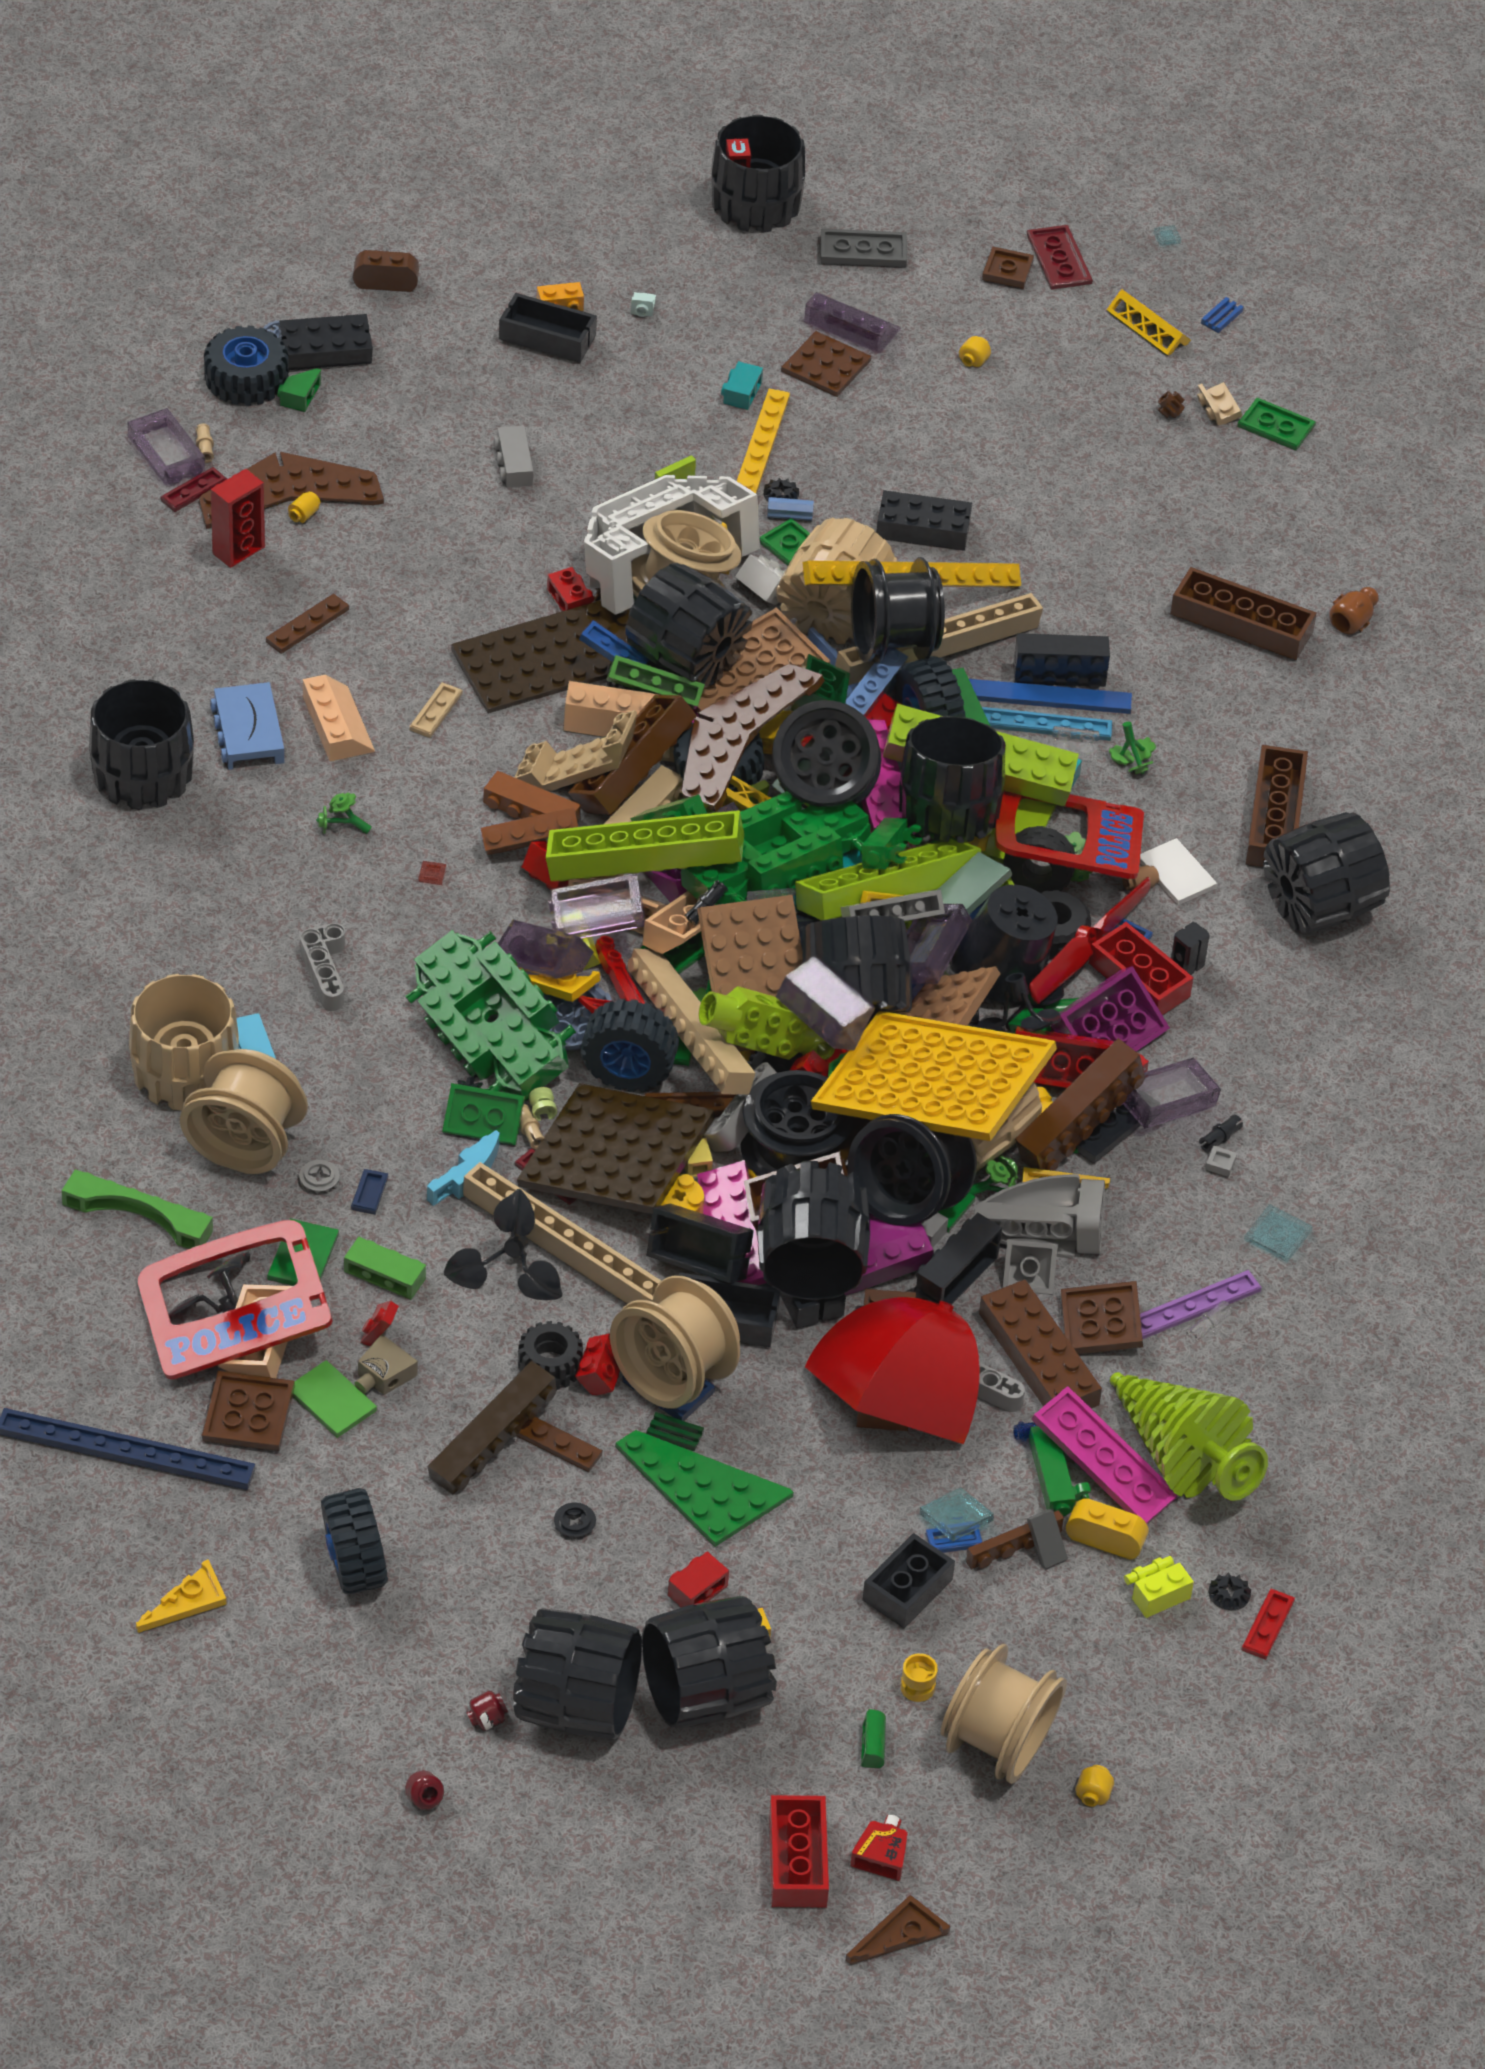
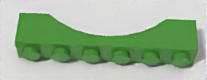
M75 1169L62 1189V1205L85 1213L97 1210H122L140 1214L162 1226L172 1236L177 1245L187 1249L205 1244L213 1232V1217L203 1212L185 1208L180 1204L162 1200L157 1196L139 1192L134 1188L116 1184L114 1181L96 1177L88 1172Z

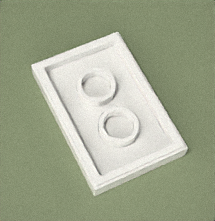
M1177 838L1140 854V864L1142 866H1154L1159 873L1158 884L1177 905L1217 888V882Z

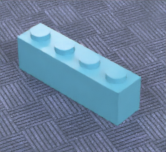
M259 1013L237 1018L239 1049L258 1051L276 1059Z

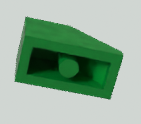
M316 368L289 376L284 385L281 384L278 389L280 406L305 412L321 385V369Z

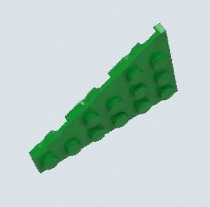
M638 1430L628 1434L615 1444V1447L714 1547L791 1499L794 1495L790 1488Z

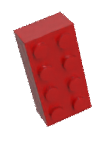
M247 469L234 474L229 479L211 488L212 552L229 568L265 548L264 482Z
M1123 923L1092 943L1091 949L1094 953L1090 956L1089 964L1107 979L1118 971L1133 966L1162 1015L1191 997L1194 977L1129 923Z
M1017 1027L1015 1033L1056 1042V1051L1033 1082L1068 1088L1114 1043V1041L1044 1030L1029 1032L1023 1030L1022 1027Z
M771 1795L769 1830L772 1907L827 1908L829 1876L826 1796Z

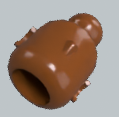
M1364 587L1360 591H1350L1345 595L1341 594L1332 602L1334 605L1329 612V618L1334 628L1349 635L1358 631L1362 632L1370 624L1369 621L1373 616L1374 606L1379 601L1377 591L1372 587Z

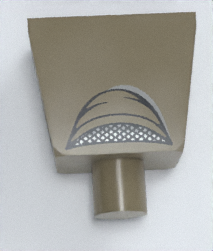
M382 1334L359 1359L358 1376L361 1378L355 1382V1387L363 1394H366L374 1387L385 1395L418 1375V1361Z

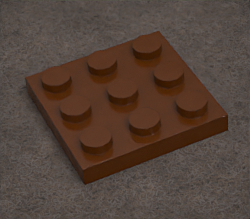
M815 331L783 364L781 372L838 397L869 364L871 356Z
M1137 1281L1061 1289L1065 1336L1078 1354L1143 1347Z
M218 1371L202 1433V1440L204 1442L280 1451L295 1389V1381Z

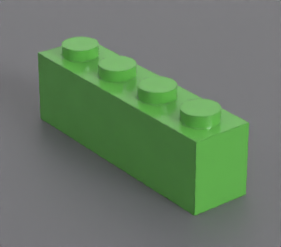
M615 655L606 680L640 692L659 695H681L691 709L694 710L698 707L705 685L696 681L690 682L684 677Z

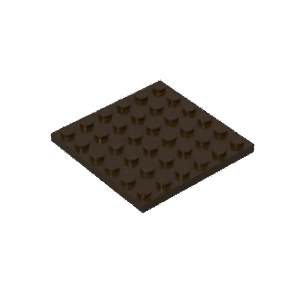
M579 1083L544 1136L545 1139L541 1141L517 1178L518 1187L653 1214V1207L661 1206L714 1120V1110Z

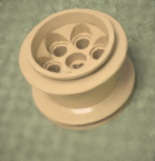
M672 510L651 517L643 526V535L647 543L652 547L651 551L631 561L633 593L638 597L639 592L654 574L672 563L684 564L713 579L725 588L719 579L720 573L732 570L740 564L741 551L731 533L724 526L701 514Z
M248 1049L216 1053L204 1065L203 1077L207 1088L191 1093L183 1104V1110L180 1115L182 1132L188 1142L201 1155L215 1164L247 1174L268 1172L278 1164L287 1152L288 1139L284 1128H290L299 1124L307 1114L308 1102L306 1095L296 1076L284 1064L269 1055Z
M670 1276L665 1278L657 1285L653 1295V1302L635 1300L628 1303L614 1317L610 1328L612 1352L626 1380L645 1399L664 1408H678L694 1401L702 1392L705 1378L713 1380L724 1379L735 1371L739 1363L740 1334L737 1322L730 1308L713 1289L688 1277Z
M1001 1644L993 1652L987 1648L984 1649L967 1670L948 1706L941 1726V1735L948 1737L946 1742L948 1753L955 1752L965 1741L998 1759L995 1768L996 1779L1000 1780L1006 1776V1781L1013 1784L1021 1777L1046 1738L1064 1698L1067 1680L1063 1677L1057 1679L1056 1671L1050 1670L1038 1682L1005 1664L1008 1656V1646Z

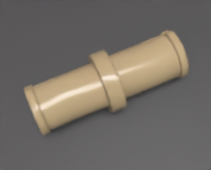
M199 424L196 428V447L199 450L201 462L209 463L212 461V458L214 459L212 451L214 442L210 436L209 425Z
M524 1104L520 1130L528 1138L530 1146L533 1149H537L539 1146L538 1140L541 1142L545 1138L539 1129L540 1124L538 1120L533 1118L528 1105Z

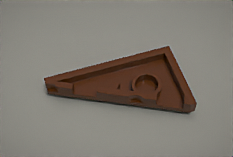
M909 1895L846 1954L845 1961L852 1965L942 1937L950 1932L951 1926L913 1896Z

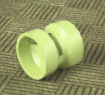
M539 1087L530 1092L528 1098L532 1106L533 1117L541 1121L540 1115L548 1114V1118L553 1119L557 1115V1107L553 1102L552 1090L547 1087Z

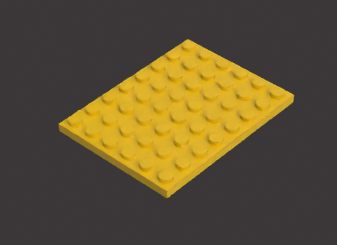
M878 1011L811 1100L812 1109L869 1120L887 1114H902L920 1121L931 1131L991 1141L1056 1051V1042L1042 1038Z

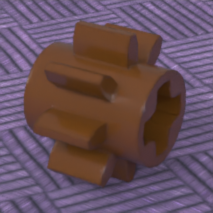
M1167 391L1159 398L1158 404L1160 407L1157 410L1166 418L1169 416L1176 418L1185 408L1182 404L1185 399L1176 391L1173 394Z

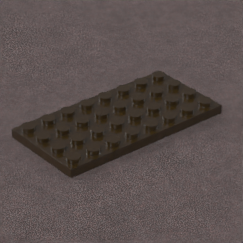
M601 600L452 643L451 651L489 714L568 690L569 681L590 684L606 679L611 661L579 640L582 632L594 620L629 644L625 631L630 611L627 609L615 615L603 607Z

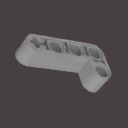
M337 923L309 928L300 935L302 958L322 1006L329 1011H337L344 1004L343 984L330 956L342 952L345 948V928Z
M767 1062L762 1063L754 1070L756 1074L751 1089L762 1079L777 1073ZM736 1094L721 1116L714 1118L703 1138H707L708 1145L713 1152L734 1149L748 1133L743 1118V1105L747 1095Z
M979 1362L980 1375L977 1397L1005 1411H1019L1024 1401V1385Z

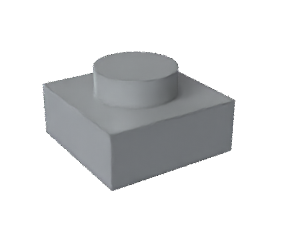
M1213 1146L1205 1170L1229 1177L1236 1161L1237 1153Z

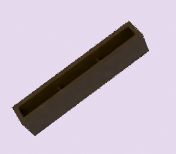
M531 1361L427 1466L429 1478L452 1495L458 1490H463L476 1472H481L485 1468L487 1461L494 1454H499L505 1443L511 1437H515L529 1419L531 1420L537 1415L539 1408L545 1402H549L554 1398L557 1391L555 1377Z

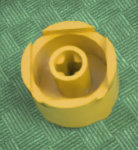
M683 1174L678 1176L661 1206L671 1203L703 1214V1189L691 1175Z

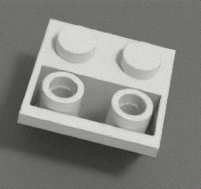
M750 554L735 577L765 601L774 605L779 603L776 589L784 574V571L781 570L782 566L762 555L756 557Z

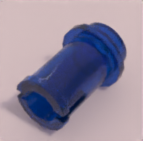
M1018 1422L1013 1427L1015 1439L1025 1442L1029 1438L1030 1428L1038 1425L1034 1422Z

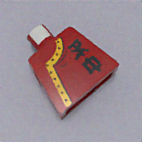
M887 1815L884 1823L871 1821L852 1851L850 1866L900 1881L908 1836L906 1830L900 1829V1818L895 1815Z

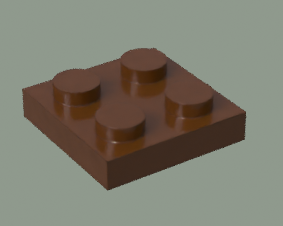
M993 246L983 271L982 280L1024 289L1034 262V255Z

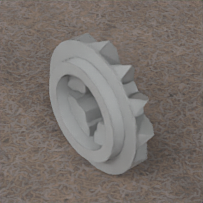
M314 1160L306 1163L301 1168L299 1178L301 1186H305L307 1192L314 1190L318 1194L320 1191L328 1193L330 1188H336L337 1182L340 1181V1174L338 1168L333 1163L326 1160ZM319 1171H321V1174L323 1175L321 1181L316 1180Z

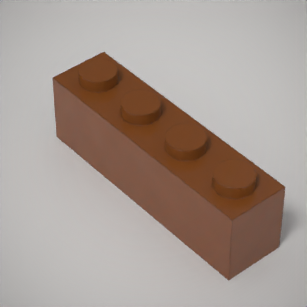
M497 771L484 787L483 803L491 809L507 812L513 818L519 817L523 819L574 807L577 821L580 820V804L500 771Z
M572 807L482 827L481 833L487 855L529 847L531 842L543 840L548 842L549 830L579 826L575 809Z

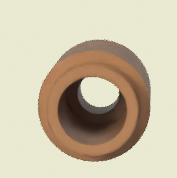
M1144 865L1139 867L1136 879L1123 878L1122 883L1126 890L1132 891L1146 877H1149L1151 882L1150 888H1153L1155 884L1159 883V873L1154 866Z

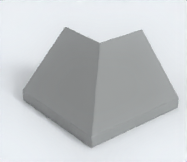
M1032 1238L1007 1239L1003 1288L1025 1279L1035 1293L1053 1294L1058 1244Z

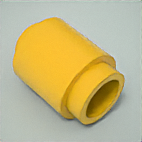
M313 492L301 494L288 506L291 520L301 523L307 521L318 511L321 504L319 497Z

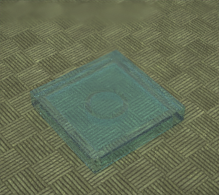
M1269 1204L1246 1233L1244 1240L1288 1263L1311 1233L1313 1226Z
M961 1487L920 1507V1515L952 1541L994 1521V1513Z

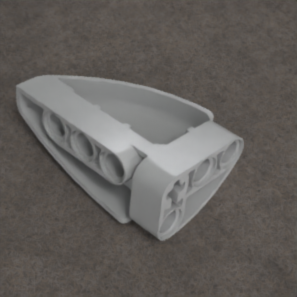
M1077 1174L1032 1179L1003 1189L988 1197L976 1206L975 1214L978 1212L1002 1227L1000 1243L1007 1244V1239L1032 1238L1057 1243L1058 1257L1074 1258L1075 1249L1077 1253L1100 1254L1105 1180L1082 1179L1080 1183V1176Z

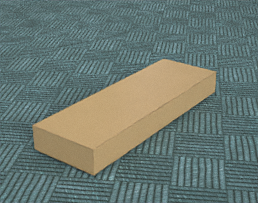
M442 682L410 725V731L431 738L459 700L463 690Z

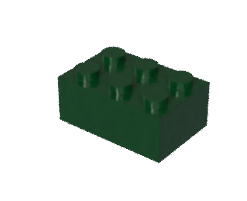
M808 654L801 668L822 674L824 682L810 696L803 695L791 704L790 710L795 711L805 704L821 700L846 703L850 673Z

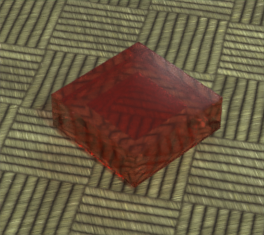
M423 861L419 882L442 885L446 864Z

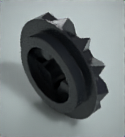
M778 478L777 481L770 479V482L764 486L763 495L767 501H769V497L798 499L799 488L796 487V482H790L789 479L781 480ZM779 487H781V489H783V491H784V494H783V495H782V493L780 492V490H778Z
M577 1502L567 1503L561 1506L554 1515L555 1529L560 1531L561 1536L567 1535L571 1540L574 1537L583 1539L586 1534H591L596 1526L595 1513L585 1504ZM580 1517V1525L577 1523L570 1525V1518L575 1520Z
M1228 1572L1225 1576L1218 1574L1215 1580H1211L1209 1596L1212 1602L1222 1609L1238 1610L1248 1604L1251 1597V1589L1248 1586V1581H1243L1240 1575L1235 1577L1231 1576ZM1228 1584H1230L1234 1591L1232 1597H1230L1228 1590H1226Z

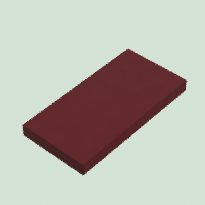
M1068 225L1027 230L1028 239L1051 290L1092 284L1093 279Z

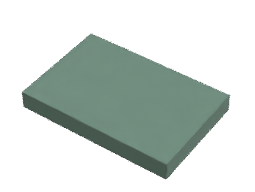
M978 852L937 889H941L944 911L963 921L993 891L1012 876L1011 870Z

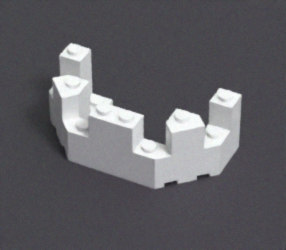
M664 475L593 507L592 518L587 529L588 534L584 540L586 573L589 574L590 588H601L602 606L615 615L631 608L634 604L631 561L640 555L650 553L652 548L643 535L644 523L649 518L667 511H689L701 514L714 521L717 518L727 524V530L738 545L742 557L760 549L757 494L731 477L720 476L719 480H707V476H688L687 479H675V475Z

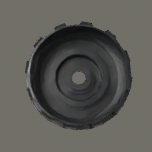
M752 115L736 118L720 129L714 146L711 176L712 207L714 212L719 209L721 210V220L726 224L731 220L736 222L737 228L742 231L748 232L750 226L756 227L757 231L764 233L771 232L772 225L784 228L791 223V218L798 216L805 183V143L800 137V132L794 126L777 117ZM748 139L751 153L750 168L739 165L726 156V140Z
M672 563L654 574L639 592L629 612L625 634L628 637L627 642L659 668L684 677L690 682L696 681L705 684L704 688H707L709 685H713L722 679L723 670L728 672L737 661L733 656L734 653L744 650L748 640L743 638V635L752 630L753 621L748 620L752 615V611L744 602L713 579L684 564Z
M132 679L116 686H110L103 691L98 700L94 701L91 708L89 735L92 771L97 789L100 792L105 788L109 793L108 798L110 802L117 805L120 800L127 801V805L131 809L142 810L143 803H149L150 806L159 808L167 805V797L172 799L179 798L186 791V784L192 780L194 736L188 703L181 698L180 692L175 688L161 684L160 681L151 679Z
M940 716L921 721L915 728L910 729L906 737L901 766L899 812L902 813V818H908V826L914 824L921 826V830L914 833L924 837L925 834L930 832L934 834V841L945 843L949 842L950 836H955L957 843L973 841L974 836L981 839L990 834L992 829L995 828L996 819H999L1004 793L1006 744L1003 737L993 727L971 718Z
M1345 812L1313 821L1272 839L1265 847L1263 867L1265 877L1273 881L1268 884L1272 900L1279 898L1281 903L1278 907V912L1283 919L1289 915L1290 927L1295 931L1300 929L1302 934L1352 920L1383 905L1386 897L1389 896L1390 873L1384 850L1371 826L1356 813Z
M881 915L852 916L822 920L807 924L803 928V977L810 1019L829 1023H842L848 1020L865 1022L866 1018L873 1019L878 1011L901 1015L911 1011V959L906 926L903 919Z
M802 1161L801 1168L797 1170L793 1164H789L778 1169L776 1175H771L763 1185L757 1236L759 1267L763 1271L764 1280L768 1285L779 1290L781 1294L812 1301L827 1298L833 1299L842 1296L851 1289H855L861 1283L862 1275L867 1271L870 1245L868 1193L866 1187L860 1188V1177L854 1172L847 1176L841 1174L843 1167L841 1165L829 1162L827 1168L822 1169L819 1168L818 1161Z
M736 1596L696 1603L651 1617L645 1622V1627L642 1630V1658L646 1679L655 1706L665 1720V1723L670 1727L680 1729L723 1721L770 1705L774 1700L772 1690L776 1691L777 1680L770 1670L776 1669L775 1656L767 1653L765 1647L771 1643L767 1628L763 1625L761 1626L762 1616L747 1597Z
M546 1608L539 1609L536 1616L533 1615L529 1622V1634L525 1632L522 1647L525 1658H518L516 1675L518 1679L514 1683L513 1689L515 1716L522 1721L561 1732L616 1739L624 1730L637 1690L642 1659V1636L640 1630L634 1626L594 1615Z

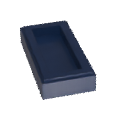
M364 1169L351 1205V1210L376 1215L389 1174Z

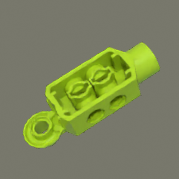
M737 986L727 995L710 991L703 997L699 1007L698 1016L700 1023L717 1029L727 1043L789 1060L799 1052L805 1055L814 1050L823 1060H826L833 1055L837 1045V1034L833 1027L827 1024L811 1026L809 1015L799 1003Z

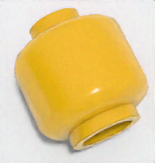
M971 336L959 350L960 359L968 367H981L991 354L988 341L978 336Z
M1101 1765L1087 1767L1082 1770L1075 1787L1076 1795L1087 1806L1103 1805L1110 1798L1114 1786V1778L1109 1770Z

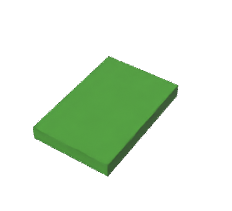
M327 1360L295 1381L293 1397L336 1438L377 1411V1406Z

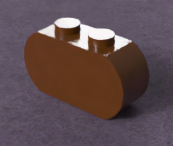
M364 250L355 258L353 281L359 289L411 292L418 284L419 262L410 253Z

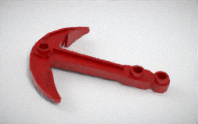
M606 935L598 938L595 948L599 955V961L604 971L610 976L620 999H625L626 1001L635 999L639 1000V1003L645 1004L644 999L625 969L626 965L621 953L614 949V940ZM582 995L578 998V1001L591 1013H594V1010L598 1007L604 1006L605 1003L611 1001Z

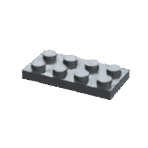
M821 229V263L907 267V232Z

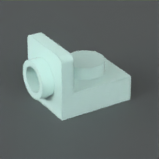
M634 292V297H632L631 314L640 317L653 316L656 295Z

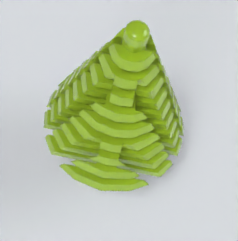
M1120 1372L1112 1374L1110 1384L1116 1388L1117 1397L1123 1403L1125 1411L1128 1412L1129 1418L1134 1423L1137 1432L1140 1433L1144 1444L1166 1483L1175 1494L1179 1496L1185 1494L1186 1498H1193L1200 1494L1212 1480L1213 1486L1216 1484V1488L1221 1496L1234 1501L1247 1497L1260 1485L1267 1471L1268 1455L1264 1448L1251 1442L1252 1439L1246 1438L1253 1430V1417L1248 1416L1251 1411L1247 1404H1244V1401L1236 1397L1205 1390L1202 1391L1191 1387L1187 1388L1146 1378L1139 1379L1138 1376L1134 1375L1124 1376Z

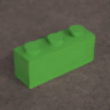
M358 1237L344 1257V1272L412 1300L426 1279V1264L421 1263L417 1259H411L399 1254L395 1250L380 1246L371 1240Z

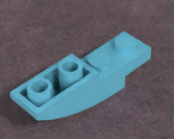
M496 1130L482 1137L479 1142L470 1148H465L458 1155V1166L452 1167L446 1174L432 1180L427 1185V1201L434 1206L451 1194H454L458 1199L463 1197L464 1176L479 1162L491 1168L498 1153L500 1133Z

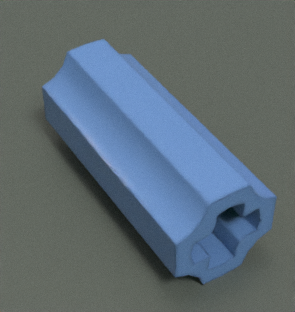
M769 497L767 517L812 521L814 501Z

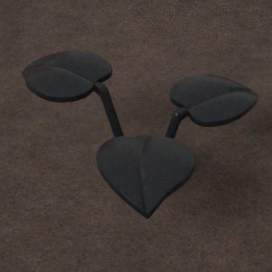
M1018 972L1010 974L1005 978L1008 990L1004 991L1003 1019L990 1017L970 1026L1003 1032L1002 1026L1007 1024L1010 998L1014 1002L1024 1001L1031 1016L1021 1021V1027L1025 1031L1031 1032L1047 1028L1050 1025L1059 1023L1061 1016L1054 1009H1044L1038 1013L1034 1012L1031 1005H1037V1003L1030 994L1025 975ZM1060 985L1039 1005H1049L1064 997L1063 987Z
M517 1189L511 1195L501 1200L494 1210L493 1218L496 1226L503 1232H511V1236L505 1242L504 1247L484 1261H481V1254L478 1250L464 1248L457 1251L445 1266L444 1275L450 1281L465 1288L477 1289L487 1279V1270L484 1265H487L503 1253L513 1258L520 1256L522 1269L525 1273L518 1278V1286L526 1297L536 1300H556L563 1296L559 1274L551 1263L537 1260L532 1262L529 1268H527V1253L525 1250L528 1247V1239L526 1236L530 1234L535 1226V1214L528 1197L521 1189Z
M245 1252L230 1258L207 1276L208 1279L212 1276L215 1278L219 1276L227 1294L218 1299L220 1305L215 1304L203 1294H197L176 1305L170 1311L169 1318L171 1319L178 1312L200 1301L209 1304L217 1313H224L235 1309L238 1297L233 1290L228 1274L233 1268H242V1262L249 1261L250 1253Z

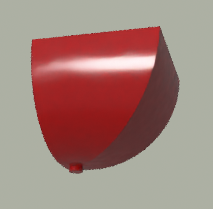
M894 1297L860 1307L837 1322L823 1336L804 1366L856 1411L964 1444L978 1396L979 1354L970 1326L953 1310L954 1306L947 1302L940 1301L937 1304L919 1298Z

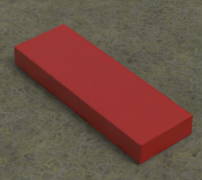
M1272 1588L1270 1589L1242 1646V1651L1265 1660L1267 1659L1295 1602V1597Z

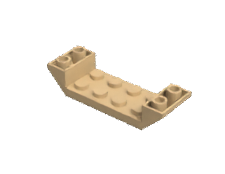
M633 710L618 714L614 718V723L606 737L597 738L584 745H577L575 748L567 751L562 750L556 753L547 741L531 744L525 751L526 754L518 766L515 778L541 789L553 791L619 768L634 735L637 712Z

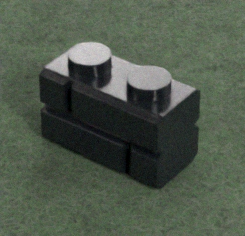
M1192 922L1185 926V929L1182 928L1174 934L1171 959L1190 975L1205 966L1210 939L1208 931L1196 922Z

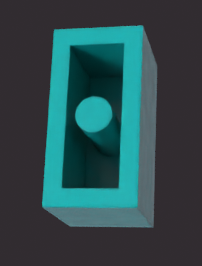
M738 361L735 369H731L729 372L728 382L722 386L723 404L749 410L762 384L763 367Z

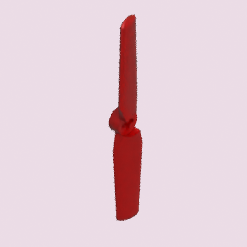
M1146 877L1093 927L1082 925L1078 928L1075 938L1030 983V994L1037 1004L1041 1003L1078 971L1094 953L1091 949L1092 943L1111 932L1147 896L1151 885L1149 877Z

